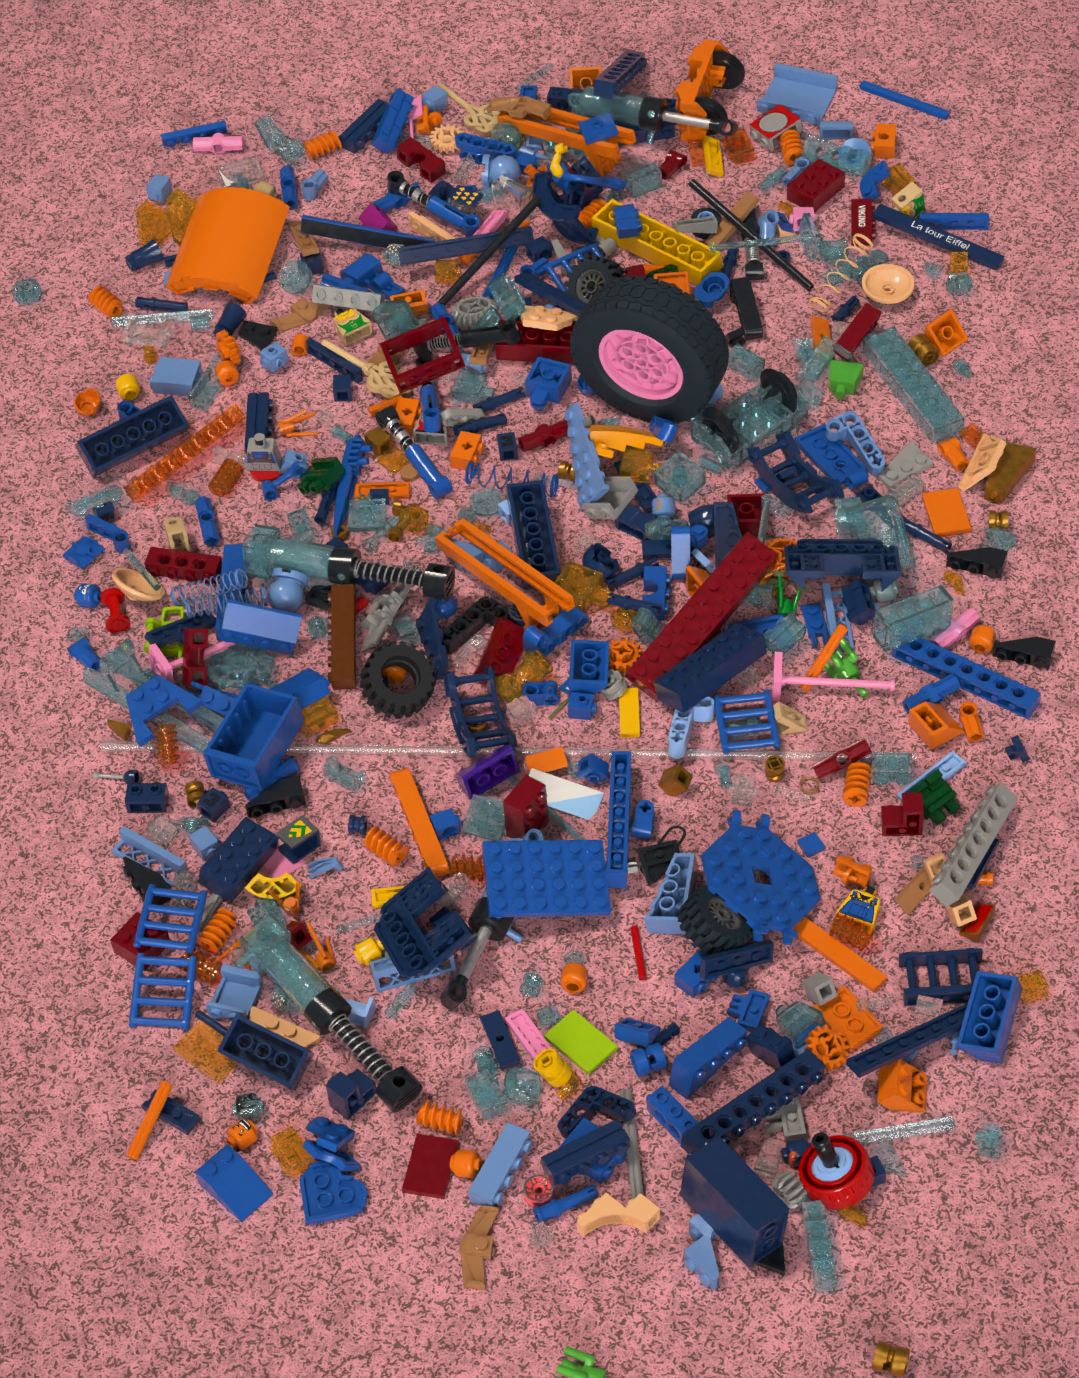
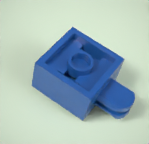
M542 357L536 359L525 380L526 396H530L532 408L536 410L544 409L548 401L560 403L572 381L571 364Z

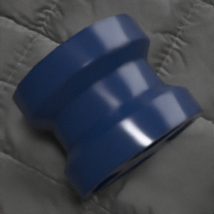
M351 814L348 822V833L366 835L367 815L356 817V815Z

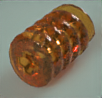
M232 459L224 460L208 485L209 490L219 497L230 494L231 489L234 488L244 472L242 465Z
M177 724L156 725L158 728L152 732L159 736L154 738L153 741H157L159 744L154 746V748L159 749L160 752L156 753L155 756L161 757V760L156 761V764L179 763L175 760L179 759L180 755L174 753L179 750L178 746H174L179 740L173 738L178 732L172 730L177 727Z
M455 853L451 860L450 878L454 874L456 879H459L462 875L463 880H467L470 876L471 881H475L478 878L479 882H483L485 874L481 856L478 857L477 861H474L473 855L470 856L469 860H466L465 854L462 855L461 859H458V854Z
M838 912L830 926L829 936L832 937L837 933L836 939L841 940L844 937L845 944L852 940L851 947L855 948L859 944L860 952L868 948L876 930L874 929L871 933H868L869 926L862 930L861 922L854 926L853 918L846 922L847 915L839 918Z
M194 948L193 954L185 952L181 958L197 956L195 976L198 979H203L204 982L210 983L212 986H216L222 978L220 972L223 965L222 961L216 962L214 957L209 959L208 954L203 955V952L200 950L196 952V948ZM178 967L179 969H183V971L187 973L188 967Z

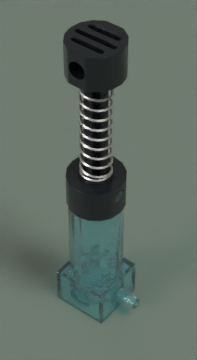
M255 524L242 545L244 571L247 576L270 580L274 568H283L282 572L287 573L295 570L307 575V578L330 581L336 584L355 585L359 576H363V579L369 577L370 581L376 578L377 582L380 579L384 583L387 580L391 584L397 582L398 586L401 583H404L405 587L411 584L412 588L417 585L419 589L423 586L422 591L425 598H436L440 601H449L455 585V568L453 566L429 563L426 570L422 572L420 568L415 571L413 567L408 570L406 566L402 568L400 565L394 567L393 564L387 566L385 562L380 565L378 561L373 563L372 560L366 562L365 559H362L359 549L280 537V528Z
M273 913L240 936L242 957L235 961V966L241 968L248 963L258 975L265 972L302 1012L307 1021L320 1035H326L335 1031V1037H340V1042L347 1044L346 1049L350 1048L352 1050L351 1054L357 1055L356 1060H361V1065L368 1067L367 1072L371 1071L373 1073L372 1077L378 1078L377 1083L379 1085L375 1093L393 1113L401 1111L416 1099L423 1087L419 1080L406 1066L392 1069L393 1065L387 1063V1058H382V1053L376 1052V1046H371V1041L366 1040L365 1035H361V1030L355 1029L356 1025L350 1023V1018H347L351 1013V1005L291 943V932Z

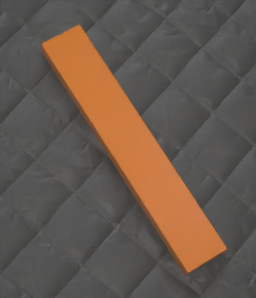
M806 917L793 928L797 931V938L873 993L887 981V976Z

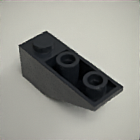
M985 547L947 553L946 566L954 570L960 569L969 571L972 574L978 573L987 575L990 578L1001 579L1007 563L1008 551Z
M1030 637L997 642L993 645L992 656L1000 660L1006 659L1015 661L1018 664L1032 665L1039 669H1049L1055 652L1056 641L1041 637Z
M295 776L279 780L245 804L248 818L260 817L271 812L278 813L289 808L296 809L306 805L300 777Z
M123 857L125 866L122 869L127 878H132L131 884L135 891H140L141 894L139 896L143 904L149 884H154L156 888L170 889L161 874L127 857ZM154 896L152 904L162 905L173 900V898Z

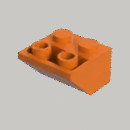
M925 701L909 710L908 724L931 750L964 732L939 704Z
M902 1059L879 1069L877 1096L879 1104L889 1110L926 1112L927 1075Z

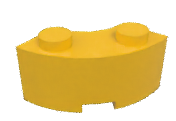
M286 872L277 878H269L262 873H258L245 889L256 896L274 899L267 892V889L270 888L279 898H284L296 893V882L298 880L290 872ZM300 882V889H302L304 885Z

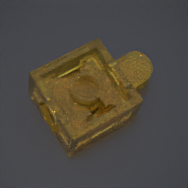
M569 561L554 582L573 595L575 606L585 613L592 604L602 608L610 606L607 603V598L610 597L611 591L603 588V573Z

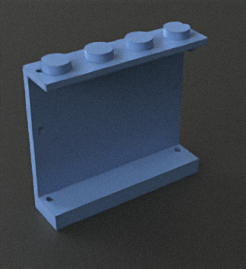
M776 63L774 66V78L763 99L757 98V112L766 114L781 104L798 116L801 121L820 125V121H822L838 89V76Z

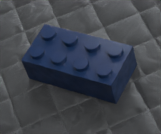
M245 817L200 868L198 883L232 903L277 850L278 837L276 834Z
M238 1014L235 1015L217 1050L223 1056L294 1091L297 1089L314 1055L311 1050Z

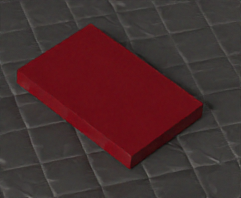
M417 1134L402 1186V1193L445 1199L452 1172L450 1169V1159L457 1151L459 1141Z

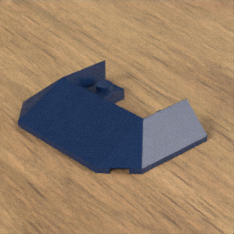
M800 539L797 541V545L792 546L789 544L784 546L786 575L804 592L805 578L818 580L824 578V575L863 576V578L868 580L879 579L882 592L898 579L902 573L898 547L893 545L887 547L883 545V541L878 539Z
M429 866L382 905L380 922H377L373 929L401 977L426 975L447 961L476 936L456 910L430 933L427 932L418 916L449 891Z

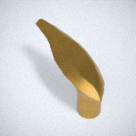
M334 729L320 735L316 743L324 744L351 732V730Z

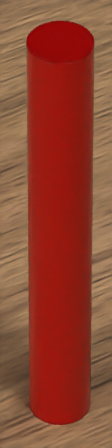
M632 926L630 930L639 980H647L638 926Z

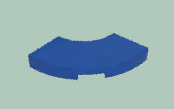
M305 1140L303 1147L314 1159L329 1162L341 1171L359 1170L360 1163L342 1150L340 1153L333 1152L316 1145L317 1141Z

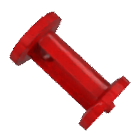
M109 588L100 595L101 603L109 607L111 616L106 620L105 626L106 630L111 633L123 632L130 627V619L123 614L121 615L120 604L124 602L125 594L119 588Z

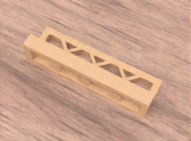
M413 211L408 213L410 228L423 237L434 238L436 242L455 239L454 236L424 216H419Z

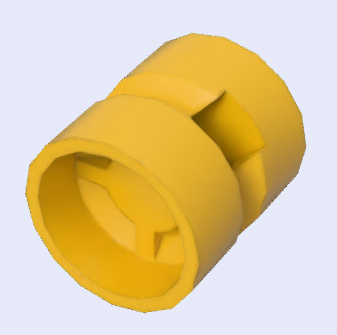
M544 1049L534 1059V1068L552 1087H561L571 1078L572 1068L554 1049Z

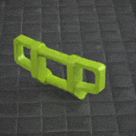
M164 607L161 620L147 618L145 620L147 632L175 622L166 621V617L169 614H180V619L185 618L184 607ZM146 640L144 652L149 654L148 646L151 644ZM175 642V645L159 648L164 656H178V659L183 657V646L178 642Z

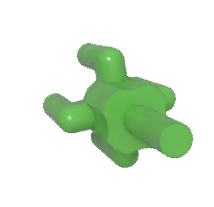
M843 638L839 644L848 657L846 658L842 651L838 650L830 657L835 667L833 668L828 661L824 669L831 678H838L840 676L841 679L859 680L861 672L854 664L858 660V655L846 639ZM855 687L862 698L868 696L869 693L865 688Z
M566 1346L564 1355L585 1362L584 1366L564 1358L562 1364L558 1365L556 1373L570 1378H606V1370L594 1366L595 1357L593 1355Z

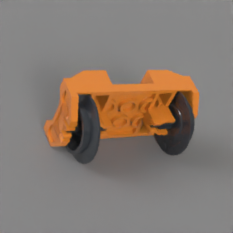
M704 39L703 43L693 49L692 55L688 56L687 64L690 65L688 78H690V81L681 80L680 86L676 87L675 97L678 100L676 101L675 109L678 110L677 113L712 120H718L719 118L728 119L724 107L710 98L714 87L720 89L736 88L744 80L745 69L741 61L730 54L720 41ZM678 124L682 141L698 143L705 135L718 134L715 130Z

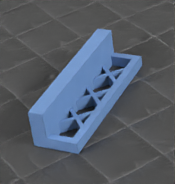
M830 583L822 584V599L829 639L838 624H843L848 628L843 638L849 642V645L854 650L850 621L846 617V613H848L847 608L842 600L838 604L832 600V597L841 596L842 599V591H831ZM837 609L844 613L840 619L835 616ZM839 645L834 651L836 652L838 650H841L842 652H845L841 646L839 647Z
M125 826L119 831L121 840L111 850L122 859L127 857L143 866L147 865L149 869L150 864H161L162 869L154 871L163 874L162 877L167 885L172 888L188 872L186 862ZM124 844L131 847V852L122 853L119 850ZM144 854L147 860L138 862L135 860L134 855ZM168 872L178 874L172 881L165 878V873Z
M453 955L449 958L450 965L438 966L426 975L406 978L399 977L400 974L389 956L369 962L377 993L456 970ZM385 976L391 978L388 983L380 985L378 978Z

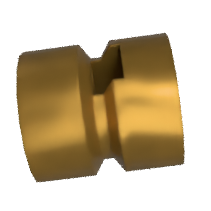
M925 334L915 335L907 345L908 351L923 367L935 363L940 356L938 348Z
M878 1341L872 1370L883 1373L889 1370L891 1375L904 1378L910 1349L902 1346L893 1348L890 1343Z

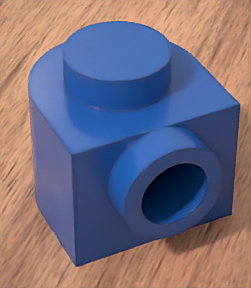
M694 525L690 528L691 547L701 550L708 544V529L704 525Z

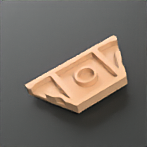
M518 304V313H520V319L525 327L558 331L564 327L571 326L572 321H577L579 318L569 311H562L560 308L548 309L544 306L534 307Z
M984 433L957 488L964 492L992 473L997 467L999 458L1004 453L1003 450L1006 442L1001 438H996L992 435L989 437Z
M251 1007V1021L305 1048L313 1043L317 1044L321 1040L320 1035L259 1008Z

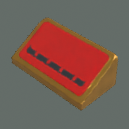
M976 903L974 911L977 919L964 924L959 935L978 943L995 914L996 905Z

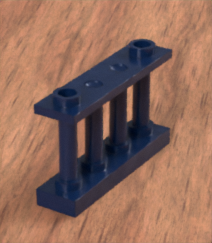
M982 948L899 953L898 966L899 968L906 967L909 988H904L903 990L904 1006L968 1002L978 971L977 963L982 962ZM968 963L971 984L959 985L956 964ZM935 965H948L950 986H938ZM927 966L930 987H917L914 967Z

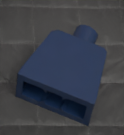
M582 182L571 186L568 205H579L582 211L592 200L599 198V194L603 189L595 184Z

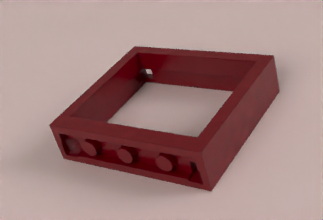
M445 316L380 343L399 393L465 367ZM442 334H447L453 352L397 374L391 359L392 355Z

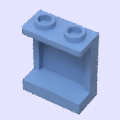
M223 964L220 970L222 976L212 1001H207L206 1003L207 1013L212 1018H225L231 1022L236 1014L249 1019L251 1007L255 1005L264 984L262 973Z

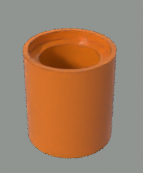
M296 334L293 337L291 353L294 356H305L307 354L306 341L309 338L304 334Z

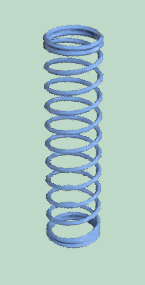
M239 568L236 569L235 573L230 571L229 574L223 573L222 576L218 574L216 578L211 576L210 580L205 578L204 581L198 580L197 583L193 581L191 585L186 583L185 587L183 585L172 587L170 592L171 600L176 606L185 605L184 595L180 587L184 588L186 600L189 598L191 600L189 603H191L194 596L197 598L196 601L201 600L199 598L200 594L203 596V599H207L208 597L205 596L206 592L209 596L214 597L216 594L222 595L229 591L233 592L235 589L246 588L248 578L244 570ZM238 571L242 577V585L238 581ZM230 573L234 574L235 587L231 582ZM225 574L227 575V577H228V579H229V583H230L229 588H227V586H226V584H225V582H224V575H225ZM218 576H220L223 581V590H221V588L219 587L217 581ZM212 578H214L216 581L217 592H215V590L212 587ZM205 580H208L210 583V594L206 589ZM200 581L203 583L204 586V595H202L199 589ZM193 583L197 585L198 597L194 594ZM187 585L191 588L192 599L187 594ZM174 589L178 590L182 603L176 600Z
M265 586L260 587L261 604L256 589L253 588V604L255 605L256 595L259 606H262L263 595L264 606H268ZM246 589V590H245L246 603H247V595H248L250 604H252V601H251L249 592H248V590ZM238 591V601L240 602L241 597V601L244 602L241 592ZM231 592L230 599L232 600L233 597V600L236 601L233 592ZM223 593V609L219 596L216 594V611L211 596H208V611L204 599L201 597V614L195 598H193L194 614H192L189 600L185 599L188 619L195 618V605L200 617L203 616V605L206 614L209 616L210 602L215 615L218 613V603L223 613L225 600L227 603L226 594Z

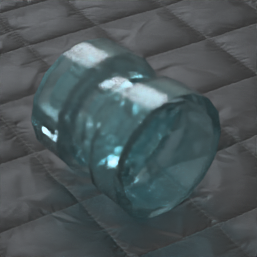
M489 1046L479 1047L472 1053V1058L477 1064V1070L480 1075L484 1076L498 1069V1063L493 1058V1051Z

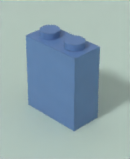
M160 357L158 363L154 366V374L150 377V386H152L153 393L194 397L203 372L201 361Z

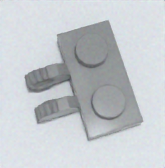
M799 1097L793 1098L788 1105H783L775 1114L763 1119L765 1122L781 1119V1122L766 1125V1133L783 1130L785 1141L806 1138Z

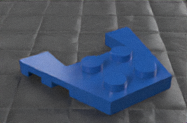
M158 674L126 695L136 741L140 747L155 738L146 724L178 702H180L188 714L203 705L199 698Z

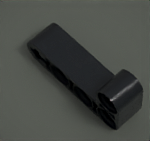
M749 276L731 279L730 297L733 298L732 303L736 304L740 324L745 332V341L763 338V328Z
M485 596L480 598L443 630L442 645H445L447 654L458 650L487 623L495 627L500 617L510 620L508 608L492 597Z

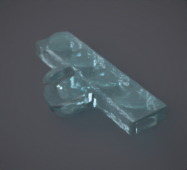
M877 249L871 251L867 256H859L852 261L859 268H855L849 262L843 263L837 268L840 273L846 275L849 279L853 278L862 284V278L866 271L889 261L888 254ZM836 268L830 269L821 275V280L827 285L829 283L826 275L829 272H838ZM831 273L828 275V280L832 286L846 280L840 274Z

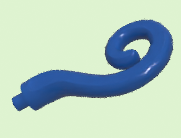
M562 173L561 175L563 180L595 184L614 191H619L620 188L625 189L626 182H622L621 178L589 177Z

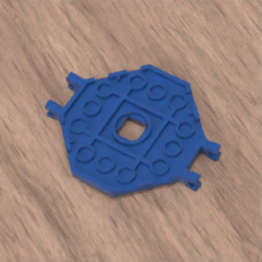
M733 810L732 817L727 818L729 829L701 855L707 888L713 895L717 893L725 900L724 904L737 914L739 912L747 919L746 923L753 929L754 941L762 942V934L767 935L768 930L782 932L783 945H792V938L798 937L797 931L793 928L821 900L813 866L769 830L770 816L768 814H761V821H756L755 828L741 826V811ZM752 869L765 872L770 877L771 885L755 883Z

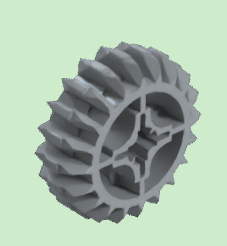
M477 295L476 297L464 298V300H459L458 303L454 304L452 308L454 323L456 327L465 330L491 326L498 319V306L494 299L490 297L485 298V296L479 297Z

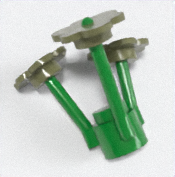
M786 570L769 571V573H774V577H778V579L773 578L770 582H767L769 589L776 590L777 615L792 616L793 611H797L801 592H805L792 581L791 585L797 591L794 603H791L790 599H783V588L789 584L788 581L782 578V576H785ZM805 584V591H811L812 588Z

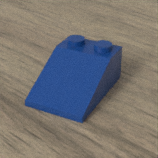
M228 1144L195 1171L198 1184L240 1222H243L273 1195V1192L242 1156Z

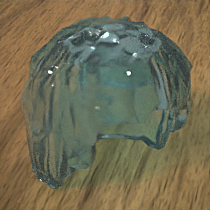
M503 122L495 126L489 138L511 144L516 148L521 140V132L513 123Z
M823 237L819 238L818 250L824 263L835 265L837 260L846 259L844 249L848 247V243L845 237L837 241H824ZM849 248L845 251L847 257L849 255Z
M524 1067L511 1068L503 1080L505 1096L511 1102L520 1106L537 1104L541 1092V1075Z

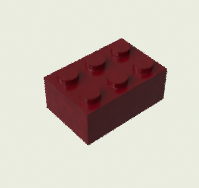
M818 158L787 185V200L800 207H813L815 213L845 187V172Z
M528 775L522 778L503 801L507 837L521 839L529 830L537 829L540 831L541 828H545L549 823L546 785Z

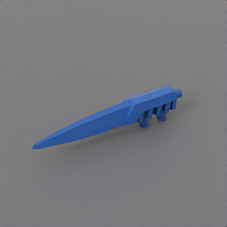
M355 435L354 438L347 440L342 460V466L346 471L339 478L335 500L334 536L339 534L342 528L341 525L346 518L354 488L358 481L356 476L361 474L360 469L362 465H369V458H363L366 452L373 451L372 445H366L360 435Z

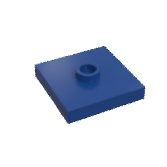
M610 113L578 122L586 145L619 135Z

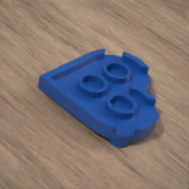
M317 1161L309 1164V1168L304 1171L303 1175L301 1174L300 1189L306 1225L348 1218L364 1211L368 1197L365 1184L354 1179L351 1175H342L340 1169L336 1168V1166L326 1161Z

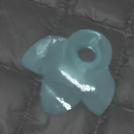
M426 524L427 534L415 538V541L419 546L424 547V552H435L439 550L436 546L435 536L446 530H443L439 525Z
M988 528L984 530L988 539L982 542L979 547H992L1009 551L1010 548L1016 545V537L1009 531L1003 532L998 528Z
M183 816L179 820L170 819L169 822L171 825L182 827L188 833H194L201 829L202 826L207 825L208 819L206 817Z

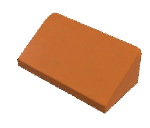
M562 746L525 756L529 774L532 768L546 773L568 766Z

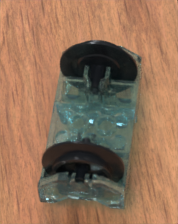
M767 368L761 372L760 384L721 410L714 407L704 409L702 422L691 426V440L696 444L705 445L717 456L720 463L728 469L731 466L741 465L749 460L747 448L754 447L774 432L779 434L795 429L801 420L808 415V401L800 388L794 385L784 373Z

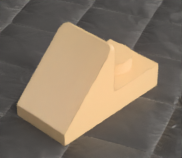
M779 701L773 705L774 716L780 735L809 731L804 714Z

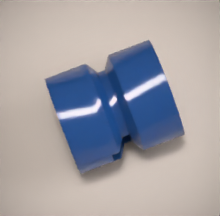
M659 1042L648 1045L646 1050L639 1048L630 1051L631 1062L637 1077L648 1075L651 1070L657 1072L667 1068L666 1058ZM648 1055H650L653 1063H650Z

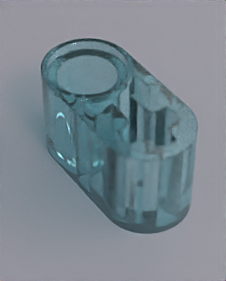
M639 608L631 623V627L642 643L651 644L662 632V626L652 611L647 608Z

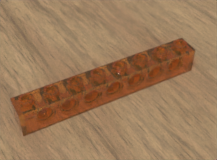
M235 403L123 487V489L133 502L141 499L246 418Z

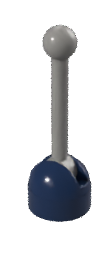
M129 770L124 775L100 774L97 771L92 774L94 779H124L126 784L139 781L138 770Z

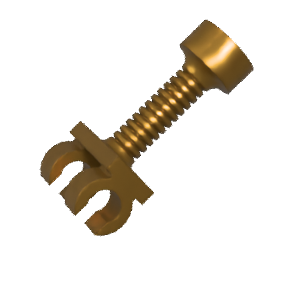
M395 500L392 513L394 516H399L395 527L390 528L387 534V538L390 541H401L403 536L402 527L406 518L417 520L421 508H419L420 504L413 503L411 509L401 505L403 501Z

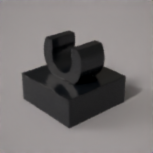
M742 327L725 335L727 344L731 343L732 349L737 348L736 341L741 346L745 344V340L742 338L745 332Z

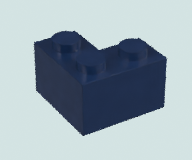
M358 1068L347 1076L340 1071L336 1076H332L326 1084L330 1107L349 1120L376 1094V1082Z

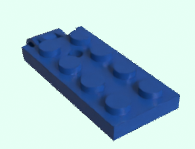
M825 424L795 437L796 445L826 477L839 479L841 485L846 483L851 490L868 482V469L841 440L830 441L826 438Z

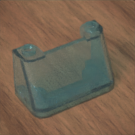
M885 495L846 508V522L855 528L858 539H878L883 541V545L887 547L890 545L898 547L901 571L904 572L916 568L915 558L901 511L894 496Z

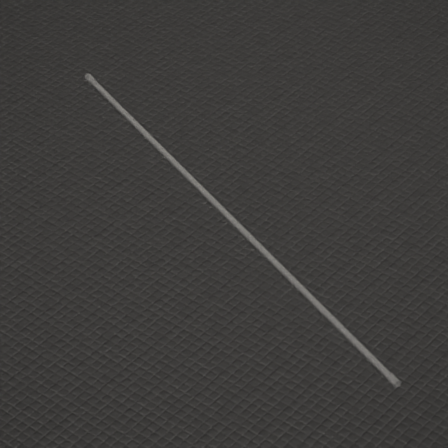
M100 741V752L203 753L209 743L148 742L140 747L137 742ZM291 744L285 753L466 756L463 751L465 746ZM500 747L482 748L476 751L477 756H487ZM514 747L516 757H525L555 747ZM563 748L565 756L573 758H584L591 753L599 758H611L612 751H631V758L675 759L669 756L668 749ZM687 749L685 756L679 759L767 760L771 756H779L783 760L822 761L838 751L733 750L729 754H723L722 750ZM918 751L872 752L858 761L917 763ZM839 754L836 760L848 761V758L845 754Z

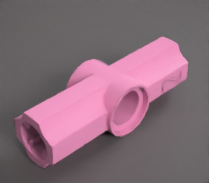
M215 133L212 137L193 138L194 152L211 151L213 154H223L225 151L244 150L243 136L226 137L222 133Z
M968 608L956 619L950 618L944 624L942 630L930 641L947 649L955 641L959 643L961 638H965L967 632L980 621V616L975 609Z

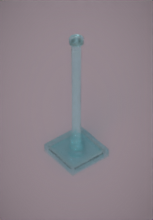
M803 213L799 235L718 244L710 242L709 251L710 253H715L718 250L799 242L808 262L816 258L820 234L810 213Z
M763 495L761 498L763 505L758 540L764 544L770 503L773 500L771 495ZM758 584L740 606L773 609V585Z

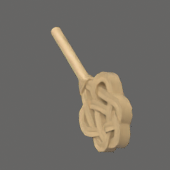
M443 83L438 84V87L446 91L450 98L465 108L467 115L464 117V126L466 129L475 131L481 137L499 136L503 133L504 128L499 127L497 115L500 114L499 111L488 113L487 106L489 104L482 105L479 108L477 105L467 103Z
M324 339L322 341L323 346L362 369L365 375L368 376L366 387L369 391L381 393V395L388 399L398 395L406 398L410 395L411 389L399 393L387 361L381 362L378 366L374 363H365L329 340ZM393 362L397 374L403 373L404 371L399 370L398 365Z

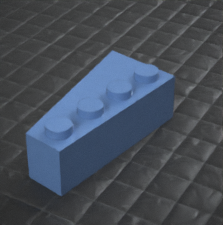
M695 853L674 854L665 873L666 877L658 888L659 892L651 903L649 913L644 918L647 932L686 934L685 931H681L679 926L682 923L678 922L677 917L679 916L678 910L683 903L695 892L698 873Z

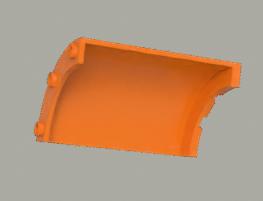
M244 187L217 188L203 193L197 200L165 287L177 295L194 291L198 287L212 291L221 289L228 291V295L250 304L259 296L290 206L268 194Z

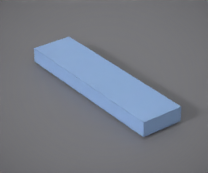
M951 751L897 793L896 797L901 801L902 793H908L913 786L937 769L943 774L942 778L946 782L963 769L967 762L954 751Z

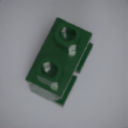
M337 457L314 458L311 461L313 467L299 476L302 482L297 487L303 495L308 494L310 491L314 494H319L323 490H330L331 484L335 483L346 470Z
M939 769L908 791V793H922L924 819L928 820L930 818L936 825L943 822L947 817L941 809L945 808L952 815L961 807L955 799L957 793L943 780V774Z

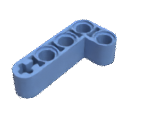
M847 411L830 419L826 424V438L830 441H838L847 437L862 463L868 469V472L873 476H879L885 468V458L857 413Z

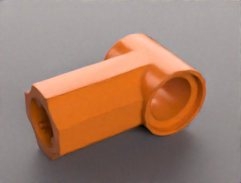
M956 437L937 444L938 452L944 456L942 457L943 459L947 458L955 471L966 469L969 460L962 452L961 445Z
M970 701L963 702L959 710V721L963 726L967 741H980L984 738V732L977 714V706Z

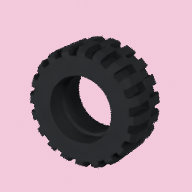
M394 641L389 642L388 646L385 644L379 646L378 650H374L371 653L360 675V688H363L361 692L363 698H368L366 703L370 707L373 705L377 713L383 712L385 717L388 718L391 715H395V719H401L403 715L407 718L412 716L414 712L418 713L421 711L423 706L427 704L436 684V677H434L436 671L435 667H431V659L429 657L425 658L426 653L422 649L419 652L416 650L417 646L413 644L407 646L406 642L400 641L399 645H396ZM396 666L408 671L415 683L414 690L406 694H399L389 690L381 678L383 669Z

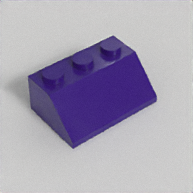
M505 744L487 756L479 758L470 766L462 768L455 775L458 784L471 800L520 772L514 749Z

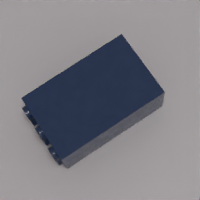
M720 1136L714 1140H708L702 1148L696 1152L692 1151L686 1156L680 1196L713 1228L714 1232L749 1268L782 1245L790 1208Z

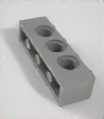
M320 284L313 286L312 302L383 312L385 294Z

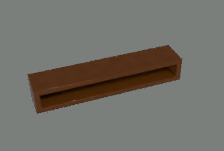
M354 584L331 585V593H328V603L331 604V608H328V619L331 620V624H328V635H331V640H328V651H331V656H328V667H331V672H328L329 684L332 683L333 690L356 689Z

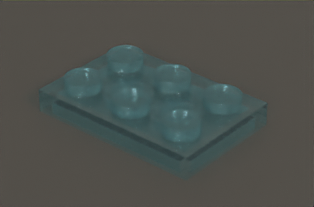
M111 485L69 502L64 506L67 512L79 516L86 513V509L91 507L96 509L103 506V503L108 500L110 502L119 500L120 496L124 493L121 487Z

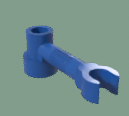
M299 462L293 463L289 471L273 482L266 480L262 483V493L265 500H275L278 497V486L286 480L304 473V468L300 467Z

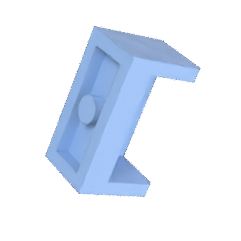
M370 997L367 1004L345 999L352 1007L351 1013L347 1017L350 1018V1023L368 1028L376 1008L375 999Z

